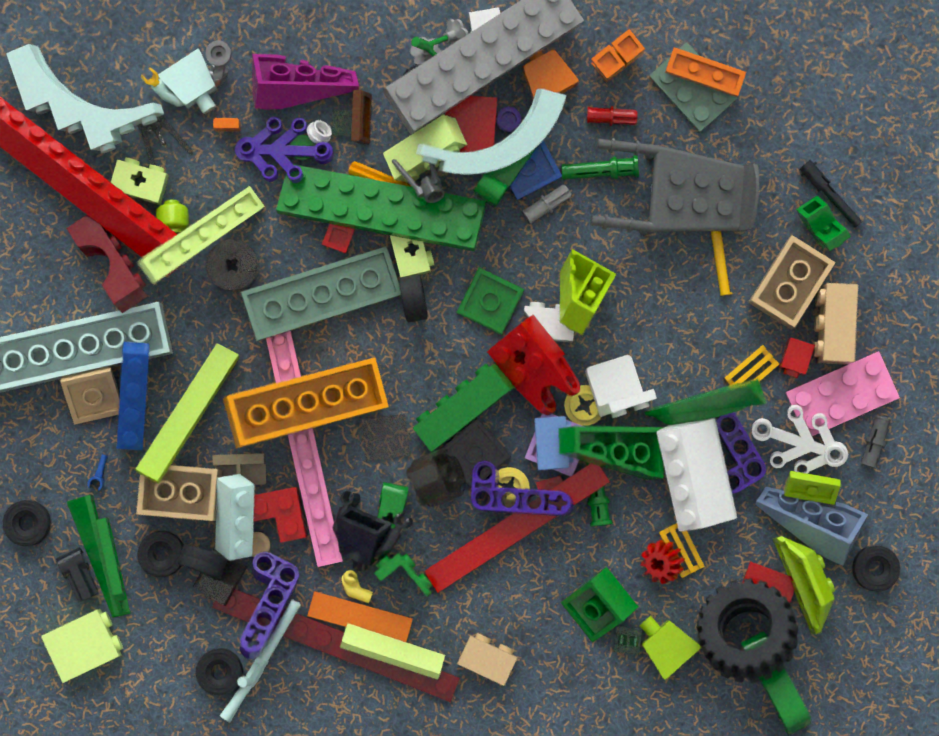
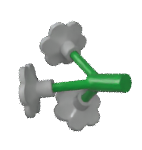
M450 19L447 21L446 33L442 37L437 39L414 37L411 41L410 53L414 56L415 64H423L440 53L439 43L451 42L452 45L468 35V31L464 28L461 20Z

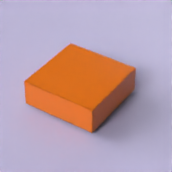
M238 118L213 119V128L215 131H241V122Z

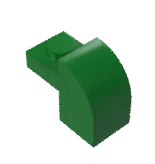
M815 196L796 209L802 222L822 249L827 248L831 251L841 246L844 241L851 237L848 230L835 219L828 204L818 196Z

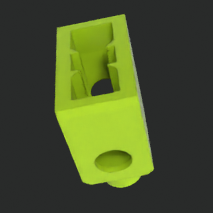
M650 615L639 625L649 636L641 644L665 680L701 649L697 642L669 620L660 626Z

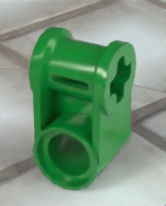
M383 482L377 517L382 519V517L384 518L388 514H392V519L394 520L397 514L403 513L409 487Z

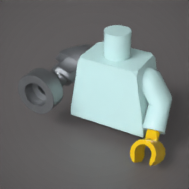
M219 40L213 41L208 45L205 53L207 60L211 64L210 70L200 50L197 49L160 74H157L154 69L148 68L153 73L152 78L147 80L143 75H141V78L146 84L151 85V88L162 100L177 107L185 105L187 108H190L197 104L202 113L207 114L216 107L209 95L222 86L227 79L229 65H226L231 60L232 52L227 43Z

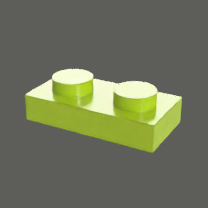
M790 471L784 488V496L835 505L841 487L840 479Z

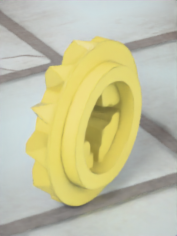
M581 385L578 394L566 396L564 408L567 417L572 422L581 426H589L601 419L595 401L589 406L590 416L585 410L575 412L580 405L579 395L585 401L594 399L589 385Z
M512 467L499 470L500 483L507 484L514 477L513 486L515 488L530 489L529 481L522 471ZM507 495L506 499L504 498L505 507L514 506L516 502L515 495Z

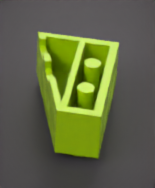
M572 249L560 272L559 322L567 326L568 329L582 335L615 278L616 273Z

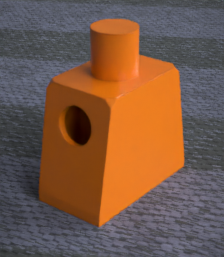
M554 49L545 54L541 50L530 57V62L522 68L532 99H534L536 89L563 94L579 84L578 78Z

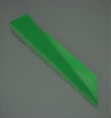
M759 379L660 405L644 413L646 416H653L667 425L723 416L744 410L748 406L764 405L766 400Z
M93 495L67 501L112 617L131 614L109 518H98Z

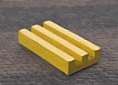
M762 345L724 379L729 385L741 384L769 360L771 365L755 378L761 381L779 363ZM763 353L765 357L734 383L732 378L759 354Z
M676 523L660 531L659 534L662 540L668 543L670 541L666 534L670 532L677 547L681 549L680 553L685 558L684 561L688 567L687 570H683L680 573L681 578L705 566L687 530L681 531L697 563L695 566L692 565L675 529H678Z

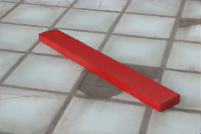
M589 464L549 491L565 492L572 498L574 505L610 483V480L601 466ZM538 497L530 502V508H539L542 502L541 498ZM560 497L559 502L548 500V505H555L560 511L562 506L567 505V502ZM513 513L424 572L437 593H439L557 516Z

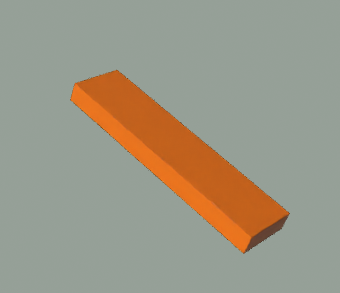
M316 591L313 593L307 615L308 617L345 627L349 623L403 642H407L413 620L410 617Z

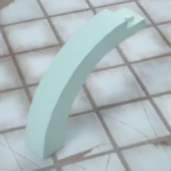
M536 89L532 105L522 123L508 137L489 148L474 152L458 153L418 144L416 154L423 156L422 161L437 164L438 160H441L438 171L449 173L477 174L503 168L520 160L542 142L557 121L566 95L544 89Z

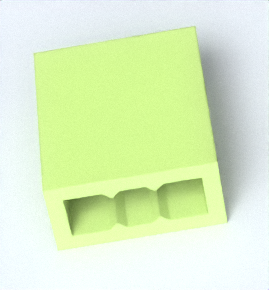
M97 609L41 636L62 683L122 655L120 650L123 649V645L117 635L113 636L109 627L112 626V622L107 612L102 613L101 609Z

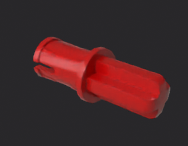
M613 106L611 108L588 107L587 123L610 124L609 126H612V124L635 125L637 123L638 113L636 110L613 109Z

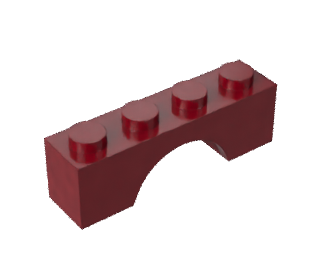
M88 215L66 228L86 257L102 255L109 258L110 270L102 286L121 313H124L148 297L143 289L146 286L145 282L138 273L134 275L131 271L134 265L126 254L121 255L119 250L122 249V246L114 235L110 237L107 230Z

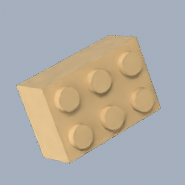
M792 235L784 244L748 303L789 329H793L836 262Z
M826 283L817 291L815 306L820 307L818 317L815 316L814 332H818V340L813 344L815 345L813 357H817V363L848 365L855 362L858 284Z
M171 465L159 484L140 474L137 514L216 521L217 478L222 477L223 470Z

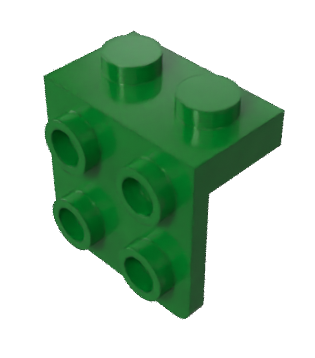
M399 552L393 558L387 555L375 565L378 570L374 574L380 581L402 565L427 597L432 593L429 589L432 583L424 573L418 575L413 568L416 564L407 553L402 556Z

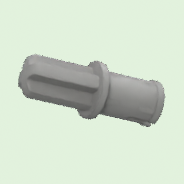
M562 185L545 197L541 195L540 200L523 209L522 212L530 224H532L549 211L552 213V209L571 198V193L565 185Z

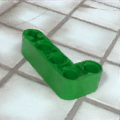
M538 145L520 160L503 168L486 172L475 187L473 194L495 208Z
M762 631L741 642L743 650L755 649L762 645L768 637ZM785 668L780 673L777 670L771 672L773 677L765 680L764 676L758 677L775 707L778 718L781 719L788 736L812 724L811 717Z

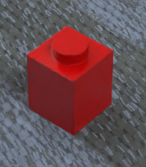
M790 337L787 340L779 368L784 369L783 374L793 378H798L799 375H806L815 345Z

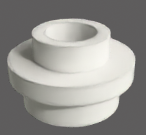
M317 120L309 124L307 134L310 140L316 144L320 142L328 143L331 128L327 123Z

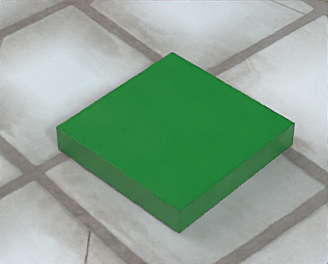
M479 267L456 313L502 335L524 289Z

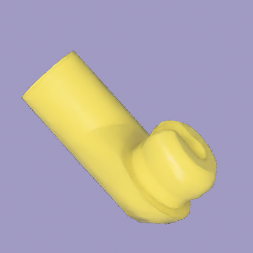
M346 571L342 576V585L346 595L369 604L373 591L361 588L355 571Z

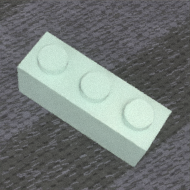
M241 474L217 478L215 550L229 561L251 557L253 551L254 484Z

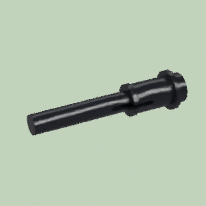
M810 159L799 169L802 172L801 176L804 175L818 192L822 191L852 226L856 228L863 221L830 186L829 183L831 181L816 166L817 162L813 163Z

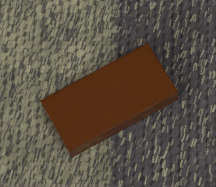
M353 90L351 141L359 144H369L372 95L363 90Z

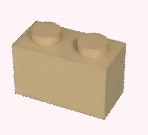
M479 633L475 637L470 635L457 664L504 686L517 659V656L513 655L514 649L500 644L499 648L489 644L490 638Z

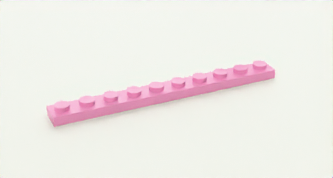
M291 331L267 338L266 341L276 383L301 377ZM313 428L289 434V443L317 567L342 562L343 559L342 554L339 552L338 540L333 531L334 519Z

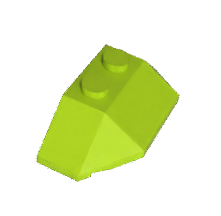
M782 536L773 538L774 544L787 575L793 579L794 593L811 634H818L822 631L835 599L833 596V592H835L834 585L830 578H826L823 571L825 568L823 558L816 554L813 549Z

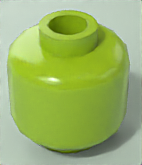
M167 200L156 209V218L161 220L175 233L180 234L189 227V210L185 205L180 204L178 200Z

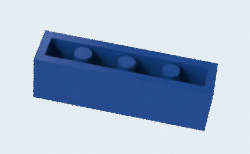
M123 342L117 449L143 450L150 343Z

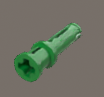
M634 155L633 158L617 159L612 157L609 158V161L561 164L563 180L611 176L615 180L620 176L633 175L635 178H639L638 156Z
M604 487L591 494L587 501V505L591 508L592 516L590 527L613 524V521L610 520L608 509L610 499H608V496H605Z

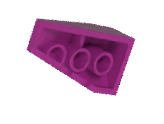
M252 54V95L255 109H283L359 90L356 71L328 65L323 66L321 70H317L309 65V61L301 60L300 65L285 63L286 56Z

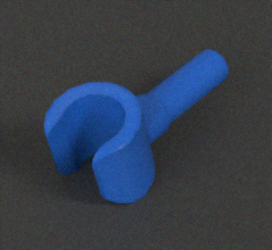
M101 455L95 475L87 482L88 488H91L93 479H97L100 482L98 491L103 488L105 481L102 476L108 456Z

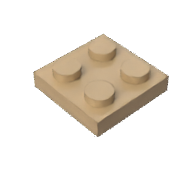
M111 366L61 377L60 383L74 425L119 415L120 393Z

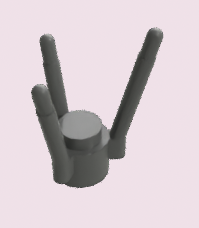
M396 159L392 160L396 169L413 187L418 198L424 197L426 202L434 203L444 197L445 193L435 164L429 163L431 176L423 178L419 187Z

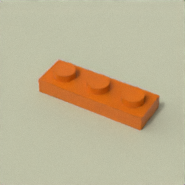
M675 47L665 71L667 74L734 97H738L746 75L745 71Z

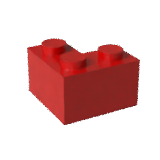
M298 487L254 495L253 522L276 518L280 543L307 537Z

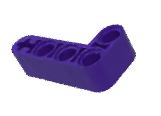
M733 412L715 419L719 437L736 466L727 471L728 475L735 476L738 481L736 488L731 490L732 494L760 480L766 472L765 463ZM724 418L732 420L734 426L731 432H724L721 429L720 423ZM737 440L744 441L747 446L745 453L742 455L734 451V443ZM750 462L757 463L760 468L758 475L755 477L747 473V466Z
M481 461L473 469L471 502L474 507L481 511L567 516L573 510V500L565 492L499 488V470L495 465L487 461ZM485 467L492 469V476L488 480H482L480 477V472ZM485 492L489 493L490 502L486 506H481L478 502L479 496ZM508 494H514L516 497L514 506L505 507L504 498ZM533 496H540L542 501L537 509H531L529 506V501ZM560 497L567 502V505L562 506L560 511L557 506L548 505V500L559 502Z
M268 552L258 553L254 557L252 564L254 578L267 584L268 587L241 637L240 652L248 659H255L262 653L297 586L299 571L296 566ZM264 562L269 564L271 568L267 571H262L257 565ZM290 574L293 580L291 582H284L280 576ZM271 596H278L282 602L272 604L268 599ZM259 618H267L270 624L263 627L257 623V620ZM254 634L258 636L256 645H253L252 648L247 647L248 643L252 642Z

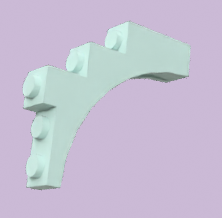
M27 44L6 53L26 111L43 114L51 110L58 130L68 131L69 134L84 129L91 150L101 151V153L110 152L116 149V144L123 142L120 134L123 135L134 131V126L141 123L143 125L152 124L157 121L158 116L164 114L161 104L156 103L114 110L102 108L84 101L71 93L56 78L46 64L39 46Z

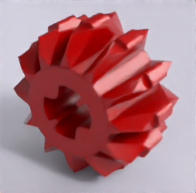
M664 540L649 544L647 550L641 554L645 560L641 562L640 566L647 568L644 575L651 574L652 582L659 580L661 584H666L669 580H676L678 574L684 570L680 564L684 562L685 558L678 555L681 549L677 548L674 550L673 542L665 543Z

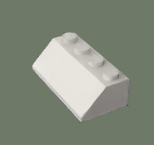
M715 418L668 425L657 431L679 531L701 529L736 519L737 514Z

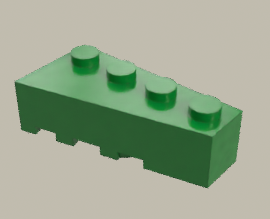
M487 363L475 372L477 375L475 379L471 382L467 379L455 388L456 394L451 398L448 395L444 396L435 403L438 407L431 414L427 410L416 419L418 424L413 429L431 452L457 434L465 425L475 420L484 410L502 399L503 395L515 388L496 363L490 367Z
M572 426L559 428V454L645 480L664 479V464L657 431L663 427Z

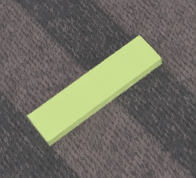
M347 623L340 648L434 679L439 678L445 657L443 654Z

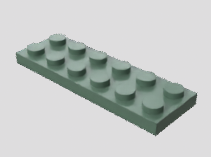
M387 246L240 293L256 342L401 296L400 285Z

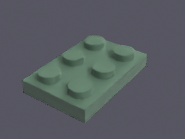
M687 42L679 48L698 55ZM669 57L649 75V78L700 133L738 98L665 73Z

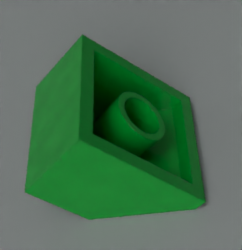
M607 567L594 575L561 602L592 643L622 623L638 608L634 600Z

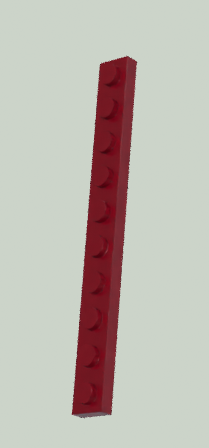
M221 584L212 608L249 622L261 599ZM298 613L295 614L283 634L284 637L451 702L460 679L442 670L439 678L434 679L340 648L344 635L343 631ZM259 618L257 623L265 627L270 624V621L267 618Z

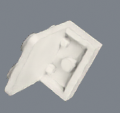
M629 355L590 366L585 371L600 417L611 414L612 418L627 414V408L634 407V410L637 411L649 407L648 402L657 399L654 389L643 392L633 360Z

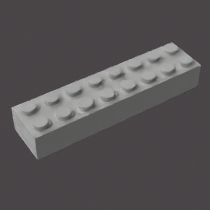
M520 0L385 87L383 93L412 135L580 26L584 20L571 0Z

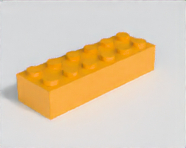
M376 358L228 395L223 398L236 448L389 407Z

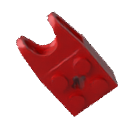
M534 314L520 323L487 351L515 388L544 415H551L556 410L550 386L559 388L569 396H574L580 391L579 381L564 358L565 353Z

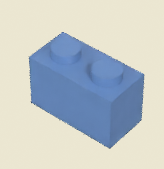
M566 416L535 418L538 470L569 468V463H573L574 458L559 454V428L571 427V421L566 422Z

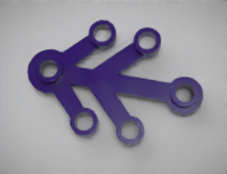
M271 117L266 123L267 127L254 138L244 137L235 146L237 157L244 162L252 161L268 182H273L278 178V171L275 166L268 165L260 155L271 156L287 173L289 180L293 183H298L303 179V172L299 166L293 165L286 156L314 157L319 164H328L334 158L332 146L327 142H320L315 146L288 145L297 136L307 132L308 126L303 118L294 119L291 124L292 127L274 143L263 145L269 137L280 133L283 129L281 120L277 117ZM273 123L279 124L275 129L270 128ZM299 123L304 124L302 129H296L295 127ZM245 146H252L250 151H243ZM321 148L327 149L324 154L318 153ZM269 170H273L274 174L272 176H266V172ZM294 171H298L299 175L297 177H291V173Z

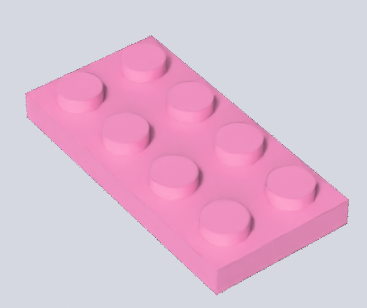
M879 351L785 392L791 406L799 405L802 408L803 419L812 436L820 433L819 430L812 426V417L817 413H822L827 417V426L830 429L900 398ZM793 410L795 416L798 417L800 415L799 410ZM822 418L815 420V424L819 426L825 422Z

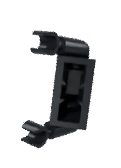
M345 491L340 496L343 507H340L333 524V531L338 540L339 552L353 559V569L365 571L369 565H372L377 560H382L392 551L402 535L400 534L401 530L411 527L413 518H408L403 525L401 519L405 513L397 514L394 517L395 527L392 529V523L352 507L359 504L360 494L353 493L349 501L351 492Z

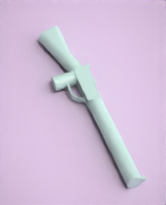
M291 600L260 656L255 659L247 675L238 679L237 683L240 687L220 715L224 720L231 722L248 692L256 685L269 662V658L300 607L299 602Z

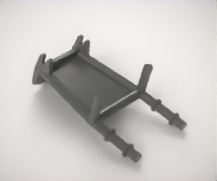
M613 137L610 140L597 139V149L608 150L609 153H613V151L630 152L634 156H637L638 153L645 154L647 160L654 159L649 221L633 220V217L628 219L608 217V214L603 216L591 215V226H600L604 230L607 227L627 229V232L637 230L643 236L654 232H742L753 229L759 198V169L757 164L739 165L660 145L642 144L639 140H635V142L616 141Z

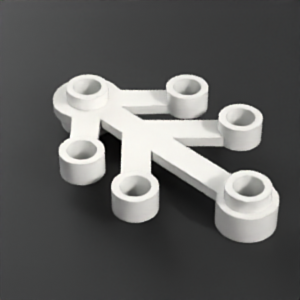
M799 405L790 406L787 413L788 418L794 422L800 436L772 427L771 422L763 418L756 420L752 425V434L759 441H765L771 437L796 446L785 452H773L770 456V463L774 468H781L786 462L809 452L820 455L809 461L798 460L794 465L795 472H799L797 470L799 465L807 467L805 472H800L806 474L825 464L838 467L843 465L848 458L846 446L841 442L834 441L827 426V417L822 413H817L812 417V426L819 430L824 444L814 441L803 419V410ZM799 410L800 415L793 417L790 414L791 411ZM822 418L825 422L819 426L815 424V420ZM761 424L767 426V430L764 432H760L757 428ZM838 450L840 454L837 457H832L830 452ZM780 456L783 460L780 464H775L773 458Z

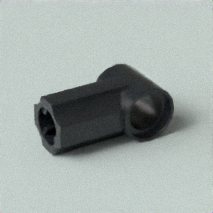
M80 547L56 558L58 567L64 578L68 579L78 603L99 594L88 570L89 563H85L82 556L84 552Z

